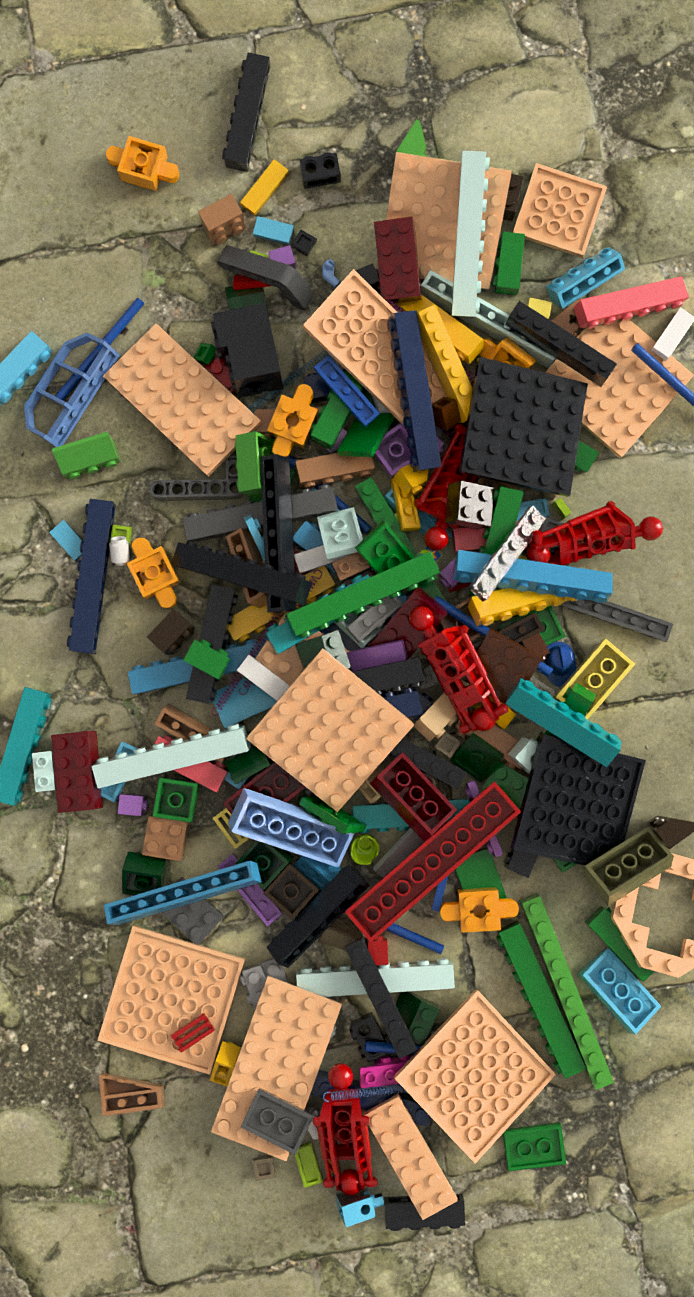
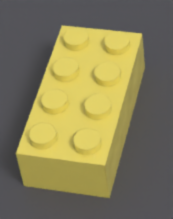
M603 639L552 698L559 702H564L566 698L563 695L568 687L573 688L575 683L595 693L596 697L584 715L588 720L633 668L635 663L611 642Z

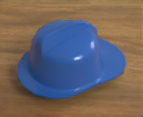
M556 641L547 647L550 653L545 655L546 659L544 661L546 665L553 668L548 680L553 685L561 687L577 668L573 649L567 643Z

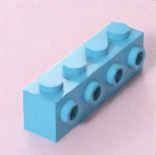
M610 247L604 248L595 256L586 259L576 268L570 269L568 273L554 279L552 283L546 286L551 302L563 309L624 271L625 266L621 253Z

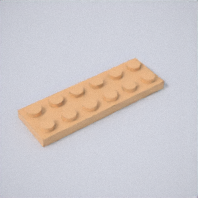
M399 1094L363 1113V1116L369 1117L368 1125L422 1220L458 1201L456 1194Z

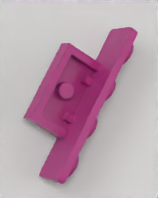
M387 1055L381 1056L380 1059L374 1060V1066L360 1067V1087L371 1088L399 1084L393 1076L412 1055H406L401 1059Z

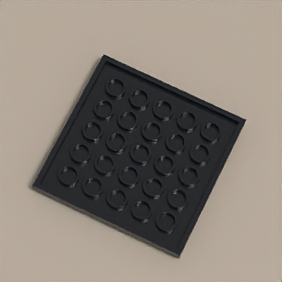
M479 357L476 364L459 473L566 497L570 496L588 383Z
M540 733L520 809L521 813L518 816L510 848L516 851L585 866L623 843L626 838L646 760L618 753L608 767H605L561 738Z

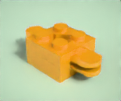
M128 136L124 149L110 146L106 151L108 163L118 167L117 172L123 182L157 192L160 180L174 184L180 177L178 166L167 162L168 156L165 146Z
M508 337L500 341L498 345L489 338L483 339L484 349L478 354L483 358L531 369L537 361Z
M299 385L295 390L293 398L281 395L267 429L269 435L276 437L272 446L274 454L288 457L293 445L304 449L310 435L311 426L318 416V409L310 406L314 395L309 385Z
M135 539L132 543V550L136 559L127 562V565L143 598L148 600L155 596L161 607L164 609L173 608L177 603V597L172 587L181 582L165 549L160 546L153 550L147 539Z
M496 887L458 889V901L445 902L440 907L442 919L446 922L459 921L462 933L501 930L500 918H513L519 912L518 904L514 899H499Z

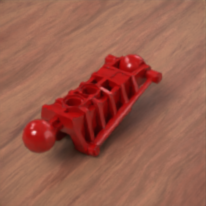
M457 423L454 426L456 433L441 459L442 467L434 469L420 498L414 501V506L419 510L438 519L435 527L428 529L424 535L425 545L434 551H440L448 544L447 527L451 529L459 527V525L445 523L448 484L458 481L477 484L479 479L477 476L463 473L458 475L455 473L457 468H460L466 427L461 423ZM461 435L458 445L454 446L459 436Z
M608 501L606 506L568 520L567 523L544 532L540 530L533 531L532 541L527 549L526 557L530 561L564 566L572 562L576 563L583 558H592V556L598 554L606 555L607 552H621L624 549L634 550L636 549L635 538L642 537L647 541L656 540L662 535L664 528L660 519L654 516L644 518L639 523V526H635L633 520L618 509L613 501ZM559 545V549L554 551V555L551 556L549 547Z
M424 606L414 608L409 615L410 625L415 630L422 631L427 638L419 642L418 646L421 648V653L426 655L445 695L448 696L461 722L459 726L460 732L465 734L472 730L489 731L494 727L496 721L499 720V716L508 713V707L504 703H500L487 677V672L467 634L468 627L466 625L450 627L437 633L433 627V612ZM451 666L455 667L457 672H453ZM465 675L470 682L466 687L460 679ZM489 694H491V696H492V698H493V700H494V702H495V704H496V706H497L496 708L494 707L493 703H492L491 700L489 699V697H488ZM481 701L483 707H478L472 713L469 707Z
M338 1063L328 1072L329 1083L335 1088L329 1089L328 1092L335 1093H333L332 1099L331 1093L326 1094L320 1116L313 1118V1125L317 1126L322 1159H324L327 1176L323 1180V1186L325 1188H334L336 1186V1190H341L345 1195L353 1196L360 1190H365V1186L367 1188L376 1187L378 1179L373 1177L371 1149L367 1127L369 1117L362 1116L359 1093L358 1098H356L357 1093L354 1090L352 1097L353 1091L348 1089L353 1082L351 1068L346 1064ZM345 1091H347L348 1099L345 1098ZM338 1092H340L341 1100L338 1099ZM340 1160H355L357 1171L347 1169L341 1173ZM366 1170H367V1174H368V1177H367V1178H365V1173H364ZM331 1172L335 1174V1179L331 1177Z

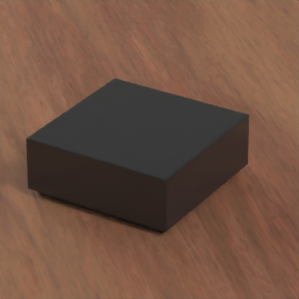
M300 230L291 247L308 257L317 242V238Z

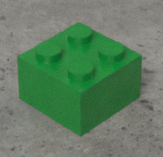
M160 777L153 817L194 822L200 784L192 781Z

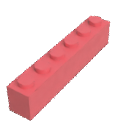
M681 276L581 299L574 306L580 329L585 327L592 329L602 323L609 325L619 319L626 321L636 315L639 317L646 316L652 311L660 313L669 307H672V309L679 308L689 296Z

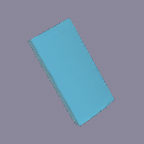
M245 677L240 682L237 681L238 685L233 684L236 688L226 686L217 690L213 703L217 707L218 715L226 729L230 725L237 724L272 708L277 701L256 684H246L244 681L251 682ZM218 700H220V701H222V702H224V701L226 702V704L222 703V704L224 705V707H222V706L218 707V706L216 705V703H217V704H220V703L218 702Z
M608 947L577 974L631 1034H637L661 1008V1005Z

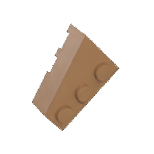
M105 1072L99 1074L102 1116L159 1109L166 1105L163 1084Z

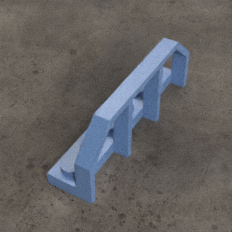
M84 333L64 342L24 405L26 428L45 439L54 447L64 445L104 382L105 378L103 375L116 363L120 354L106 341L89 333ZM90 341L103 346L86 374L63 363L72 349ZM60 367L83 378L68 402L45 391ZM42 396L64 407L47 435L35 429L33 409Z

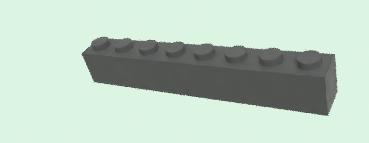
M329 485L320 486L318 490L314 491L304 489L299 491V494L292 495L291 493L292 522L338 511L334 488L329 487ZM247 501L243 503V506L228 505L225 506L224 510L209 509L205 514H188V517L183 518L187 541L194 543L223 537L239 528L250 531L244 520V517L251 515L253 519L257 518L261 528H263L262 502Z

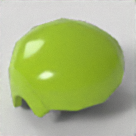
M370 834L357 835L350 844V856L359 865H370L379 854V843Z

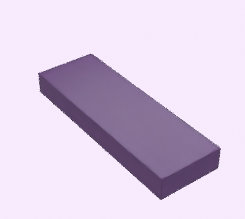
M403 639L347 652L352 671L403 661L408 658Z

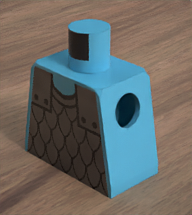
M367 1188L360 1190L353 1196H348L344 1193L336 1194L339 1214L345 1227L374 1218V1208L384 1206L382 1193L371 1195Z

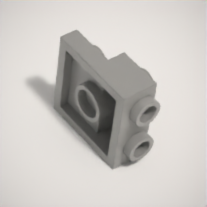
M274 958L243 968V975H240L243 987L247 986L249 991L246 994L248 1003L253 1005L254 1009L257 1007L268 975L289 983L284 966L278 965Z

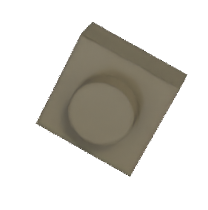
M444 732L434 748L451 758L461 742L447 732Z
M273 1156L253 1158L256 1181L276 1177Z

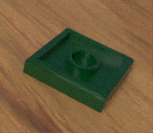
M472 732L451 757L450 761L482 783L501 761L504 754Z

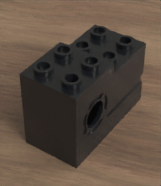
M266 303L214 313V321L211 322L218 357L219 360L223 359L225 366H228L233 391L238 392L239 398L261 394L264 391L271 392L284 389Z

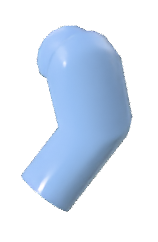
M328 259L322 266V277L336 289L341 281L334 276V261Z

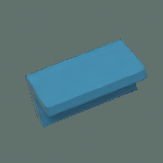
M301 856L294 864L321 890L342 869L341 866L338 868L305 856Z

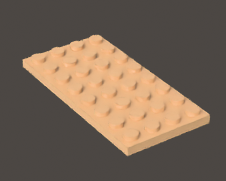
M353 269L303 324L302 328L403 425V418L405 416L404 410L400 406L401 391L397 387L398 373L394 368L395 355L390 344L392 336L391 331L387 327L388 317L398 312ZM422 343L431 404L447 396Z
M157 324L145 333L103 375L122 396L208 477L235 451V435L253 432L262 424L257 416Z
M268 975L211 1132L287 1161L290 1152L241 1128V1125L259 1087L305 1110L342 1003Z

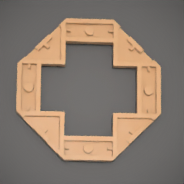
M673 854L672 866L664 872L694 881V859ZM661 873L641 886L655 890L658 889ZM639 887L614 902L610 918L619 929L622 939L628 949L631 950L639 967L677 978L694 968L693 940L683 938L680 957L646 948L650 928L632 923ZM693 888V893H692V898H691V900H693V901H694V888Z

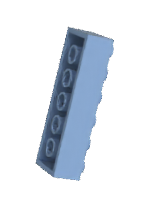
M243 788L228 822L233 833L338 868L354 835L353 833L341 834L335 830L336 827L321 822L320 817L307 813L304 808Z

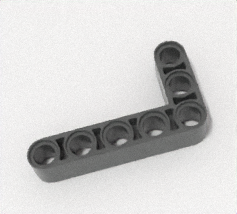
M230 245L225 246L217 260L218 265L225 270L279 288L289 302L300 310L304 311L314 295L304 279L290 265Z
M230 455L226 459V479L157 480L151 483L150 493L158 501L240 499L244 494L240 492L232 493L230 491L232 486L237 485L238 473H230L231 468L236 466L237 455ZM201 486L202 491L199 494H194V487ZM220 486L221 491L214 494L212 493V488ZM163 487V493L156 495V488ZM176 487H183L182 493L174 494Z

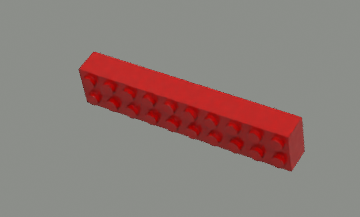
M493 781L431 837L347 908L345 913L371 943L521 813V811L497 783Z

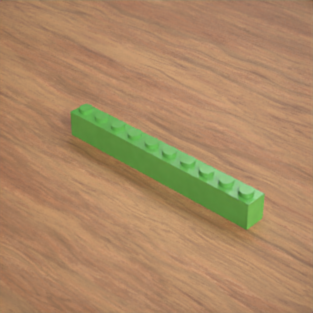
M535 893L520 899L519 902L576 1047L585 1064L592 1086L595 1090L613 1084V1078L541 896Z

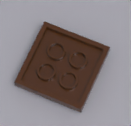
M490 628L477 651L499 701L504 704L519 679L522 678L525 681H529L543 658ZM466 675L463 676L462 680L470 684Z

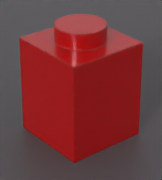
M379 935L371 943L367 939L368 950L375 964L388 965L387 938Z

